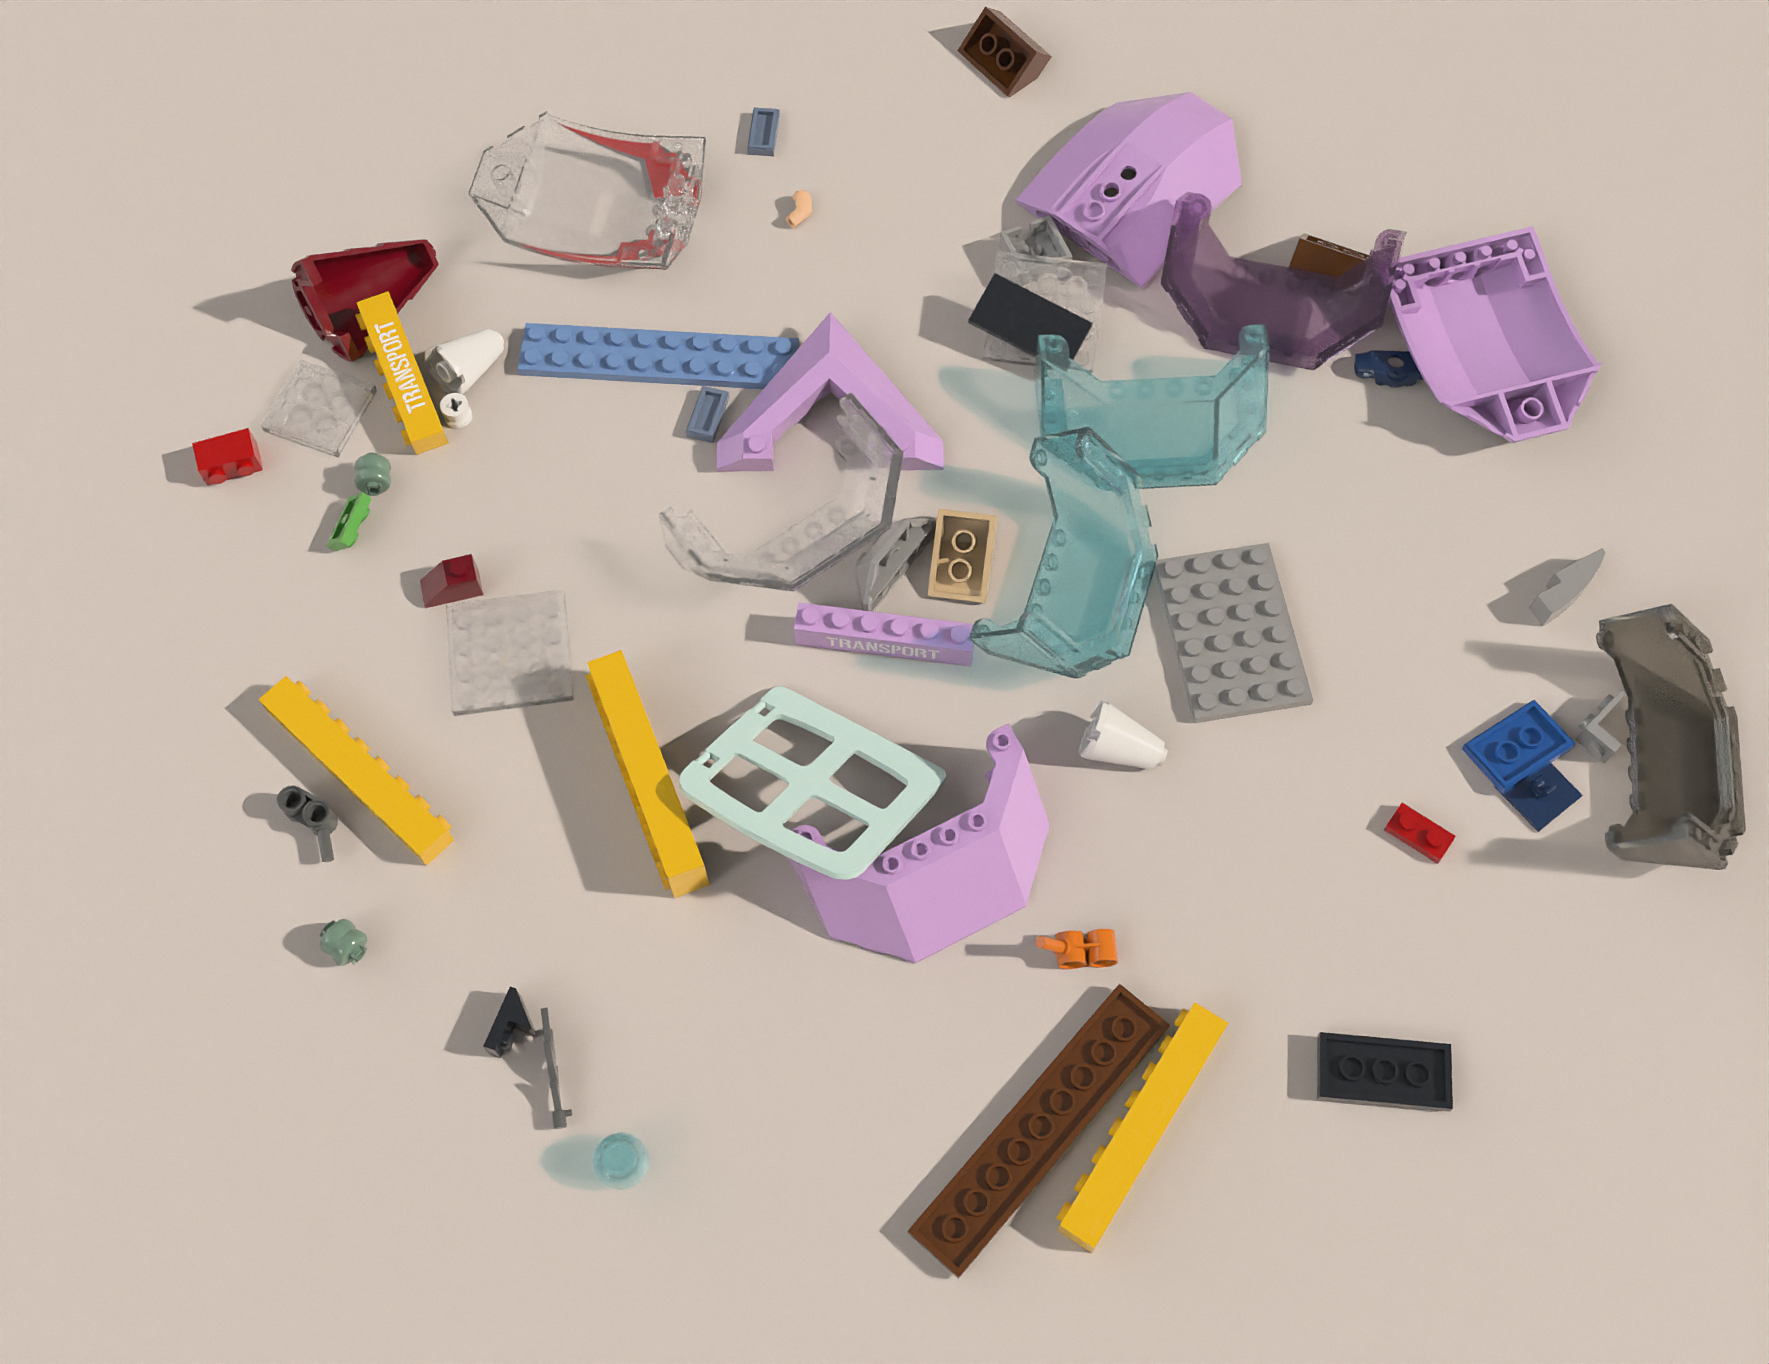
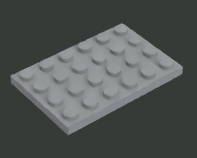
M1269 543L1155 560L1154 568L1194 723L1312 704V693Z

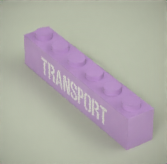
M798 602L794 625L796 645L971 666L976 624Z

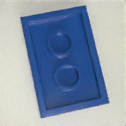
M1532 700L1464 744L1462 750L1495 787L1504 794L1573 749L1576 743L1535 700Z

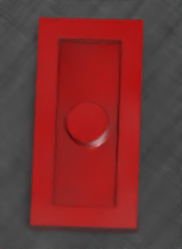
M1404 803L1400 804L1384 828V831L1437 864L1441 861L1456 837Z

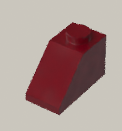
M472 554L442 560L420 580L425 608L483 595L479 570Z

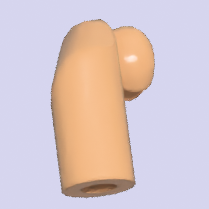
M805 190L796 191L793 194L796 209L786 217L787 223L792 228H795L812 213L811 196Z

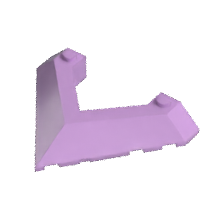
M831 312L717 442V471H774V444L788 428L799 422L819 399H823L831 392L847 404L859 419L873 428L879 434V437L887 443V470H944L943 440Z

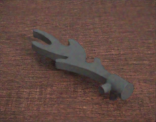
M548 1007L541 1008L545 1039V1042H543L551 1080L549 1083L554 1105V1112H552L554 1129H562L567 1127L566 1117L572 1116V1109L562 1110L553 1030L550 1029Z

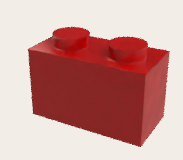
M249 428L192 443L198 472L207 486L221 484L226 480L240 476H250L255 472L263 470L258 445Z

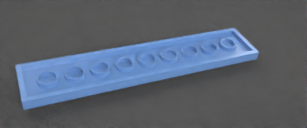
M525 323L518 372L519 375L764 389L799 349V338Z

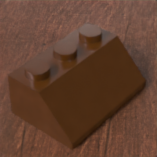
M988 7L983 9L957 50L1008 97L1013 96L1035 81L1052 57L1001 11Z
M1304 233L1299 238L1288 270L1293 271L1292 276L1298 279L1308 281L1310 277L1319 280L1318 285L1334 290V287L1337 286L1345 289L1344 294L1360 298L1361 295L1367 296L1378 269L1377 264L1381 259Z

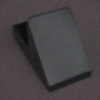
M511 986L483 1045L490 1055L498 1058L502 1057L504 1050L508 1051L511 1048L515 1038L514 1029L537 1036L521 995L516 988Z

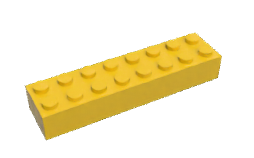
M622 650L587 662L590 673L585 675L665 891L671 889L674 898L709 886L703 860Z

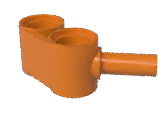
M1112 929L1089 931L1086 933L1087 938H1083V932L1070 930L1057 933L1055 939L1038 936L1035 940L1037 948L1054 952L1057 956L1058 968L1060 969L1102 968L1118 964L1115 932Z

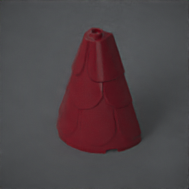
M427 239L378 243L373 247L351 248L340 252L307 255L292 265L291 271L293 274H296V278L291 281L297 301L306 319L322 341L325 339L330 341L334 345L332 351L346 361L354 362L368 350L364 337L369 336L367 329L361 330L357 321L356 314H359L360 310L356 302L389 292L398 314L407 301L415 297L439 263L435 257L436 251Z

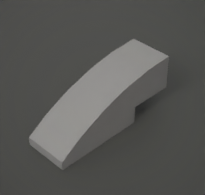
M1603 548L1553 574L1546 585L1548 590L1538 594L1529 607L1542 626L1559 617L1582 594L1602 563L1606 553Z

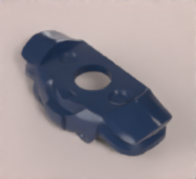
M1372 350L1355 355V374L1362 379L1374 378L1375 383L1379 386L1387 385L1395 388L1413 386L1418 379L1424 380L1409 351ZM1399 358L1403 361L1404 365L1393 367L1388 363V359Z

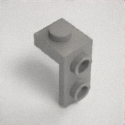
M1623 690L1615 697L1609 694L1597 707L1601 712L1596 717L1590 713L1578 726L1583 731L1575 740L1584 746L1592 757L1599 759L1604 764L1622 744L1598 724L1624 698L1626 693Z

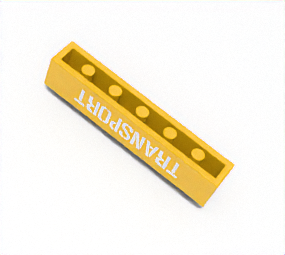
M389 292L356 302L360 313L356 314L357 321L361 330L367 329L369 334L364 339L370 353L376 352L378 357L373 362L379 376L385 375L387 380L386 383L382 384L388 400L394 398L397 405L391 407L397 423H404L405 430H402L401 434L406 446L412 445L416 455L449 444Z

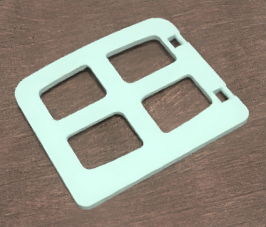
M778 686L766 693L757 705L749 709L705 749V752L698 759L693 760L684 768L680 774L679 788L686 798L759 843L831 878L848 880L862 874L939 791L946 781V772L934 763L783 686ZM764 707L770 710L765 717L759 714ZM780 719L802 727L833 743L810 765L800 766L756 743L753 739L774 720ZM853 754H856L891 774L907 787L887 808L881 809L833 784L829 778ZM735 756L747 760L788 784V787L762 812L752 810L710 782ZM709 758L716 761L710 768L703 765ZM814 798L866 824L868 828L846 851L837 852L785 828L783 824L807 800Z

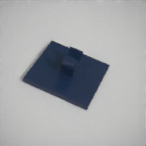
M1552 763L1506 793L1502 794L1500 792L1537 832L1541 831L1583 796Z

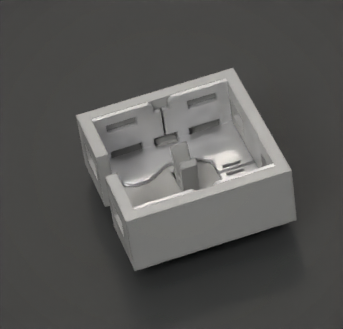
M1050 215L1029 223L1028 236L1030 238L1022 240L1023 228L1021 225L1000 233V247L1022 287L1071 269L1073 256Z

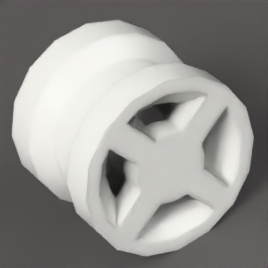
M450 393L442 398L440 410L444 415L446 424L452 428L467 426L472 419V411L466 397L460 393Z

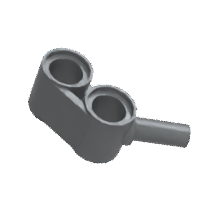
M292 785L283 788L277 796V804L291 821L300 822L309 827L314 835H317L322 862L333 861L334 854L330 834L338 825V818L334 811L324 800L298 786ZM301 800L296 807L290 808L294 801ZM326 813L323 820L315 822L318 815Z

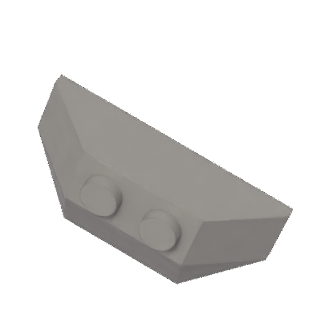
M903 519L892 523L885 532L881 531L877 534L873 541V547L868 553L863 552L860 555L855 566L857 567V582L863 611L874 612L935 537L936 521L934 519Z

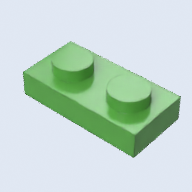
M361 492L348 498L326 546L334 551H339L354 545L359 535L357 530L370 511L368 508L372 499L370 496Z

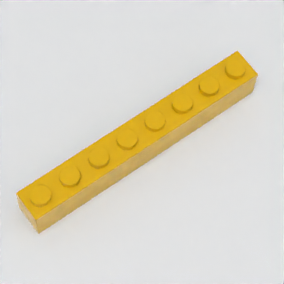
M285 676L258 699L265 710L426 866L454 841L448 831L452 828L451 825L440 814L434 817L428 811L431 806L419 794L414 798L408 792L410 786L399 775L393 778L388 773L390 767L379 756L373 759L367 753L370 748L362 739L357 736L353 740L347 734L350 732V729L341 719L332 720L328 716L331 711L321 700L317 699L314 702L308 696L311 692L301 681L298 680L294 683Z
M1194 1002L1189 1011L1183 1008L1174 1023V1025L1179 1027L1174 1037L1167 1034L1158 1049V1052L1163 1054L1157 1065L1152 1061L1150 1062L1141 1077L1146 1081L1142 1090L1139 1092L1134 1089L1124 1106L1130 1110L1124 1119L1116 1118L1108 1131V1134L1113 1136L1107 1148L1102 1144L1099 1146L1091 1160L1096 1166L1090 1176L1083 1173L1073 1189L1079 1193L1073 1204L1066 1201L1056 1219L1061 1221L1057 1231L1090 1253L1095 1249L1228 1025V1022Z

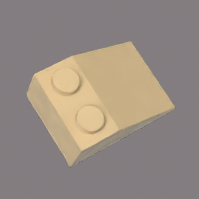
M938 509L927 596L986 603L996 543L998 516Z

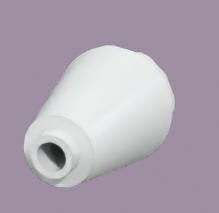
M485 329L432 346L425 351V362L430 360L433 367L429 370L430 375L446 394L460 393L464 395L503 353L504 340L497 331Z
M1101 700L1096 705L1090 717L1093 720L1090 726L1085 728L1079 747L1080 757L1152 770L1157 765L1161 766L1164 763L1168 749L1164 748L1165 742L1110 703Z

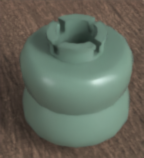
M371 452L356 460L354 465L356 473L354 483L358 490L369 496H378L390 488L391 478L389 473L391 465L388 459L380 454L378 455V453Z
M341 919L337 922L332 920L320 933V937H322L319 943L320 949L324 953L331 955L338 965L345 966L350 962L355 964L362 959L367 951L365 947L367 943L366 934L356 929L353 923L347 919Z

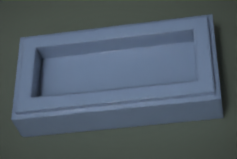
M754 107L747 147L748 155L774 157L780 118L779 109Z
M702 386L686 429V437L710 443L714 442L730 398L728 391Z

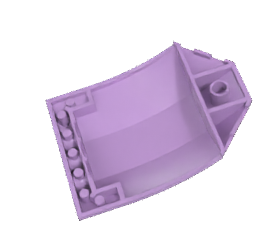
M1534 226L1387 260L1377 264L1407 348L1422 377L1440 404L1512 443L1564 431L1569 428L1575 412L1581 405L1602 363L1599 364L1587 348L1561 300Z

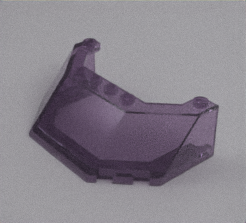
M1186 192L1176 200L1160 284L1166 293H1169L1177 305L1176 308L1186 323L1191 326L1204 349L1314 371L1337 354L1339 355L1359 340L1383 327L1401 260L1406 231L1395 229L1382 231L1377 236L1374 249L1370 250L1369 257L1338 277L1232 257L1209 225L1212 209L1210 200L1203 194Z

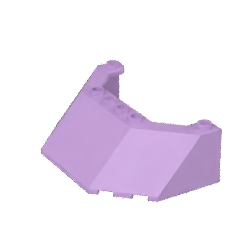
M1009 724L992 731L986 740V749L995 763V767L985 774L989 786L984 803L880 854L856 878L848 880L834 879L788 858L831 939L841 942L842 940L860 945L861 948L881 954L887 953L916 964L1026 907L1050 825L1024 749ZM801 825L791 830L817 844L827 847L821 834L813 826ZM827 847V848H830V849L835 850V851H837V852H843V851L838 850V849H834V848H831V847Z

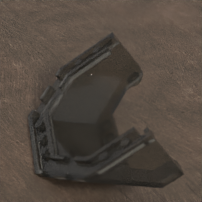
M1672 603L1599 620V632L1596 635L1597 644L1601 650H1604L1614 659L1628 697V710L1625 712V718L1630 731V737L1627 738V749L1631 754V765L1628 767V775L1632 782L1633 792L1629 797L1633 813L1625 826L1621 824L1610 825L1608 832L1605 833L1607 848L1624 861L1713 870L1726 869L1728 865L1726 856L1734 854L1739 844L1736 837L1744 834L1746 824L1738 717L1734 706L1727 707L1722 692L1727 690V686L1720 668L1713 669L1708 655L1713 652L1710 639Z

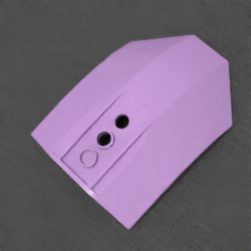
M1191 92L1117 102L1100 112L1071 138L1019 195L1016 203L1039 219L1050 215L1061 234L1142 289L1187 236L1237 188L1242 187L1233 120ZM1125 169H1133L1136 172V176L1132 180H1124L1121 177V172ZM1109 188L1119 191L1114 197H1107L1104 194Z

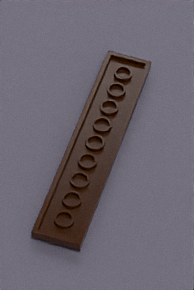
M1119 983L910 1227L907 1233L959 1279L1169 1029L1170 1024Z

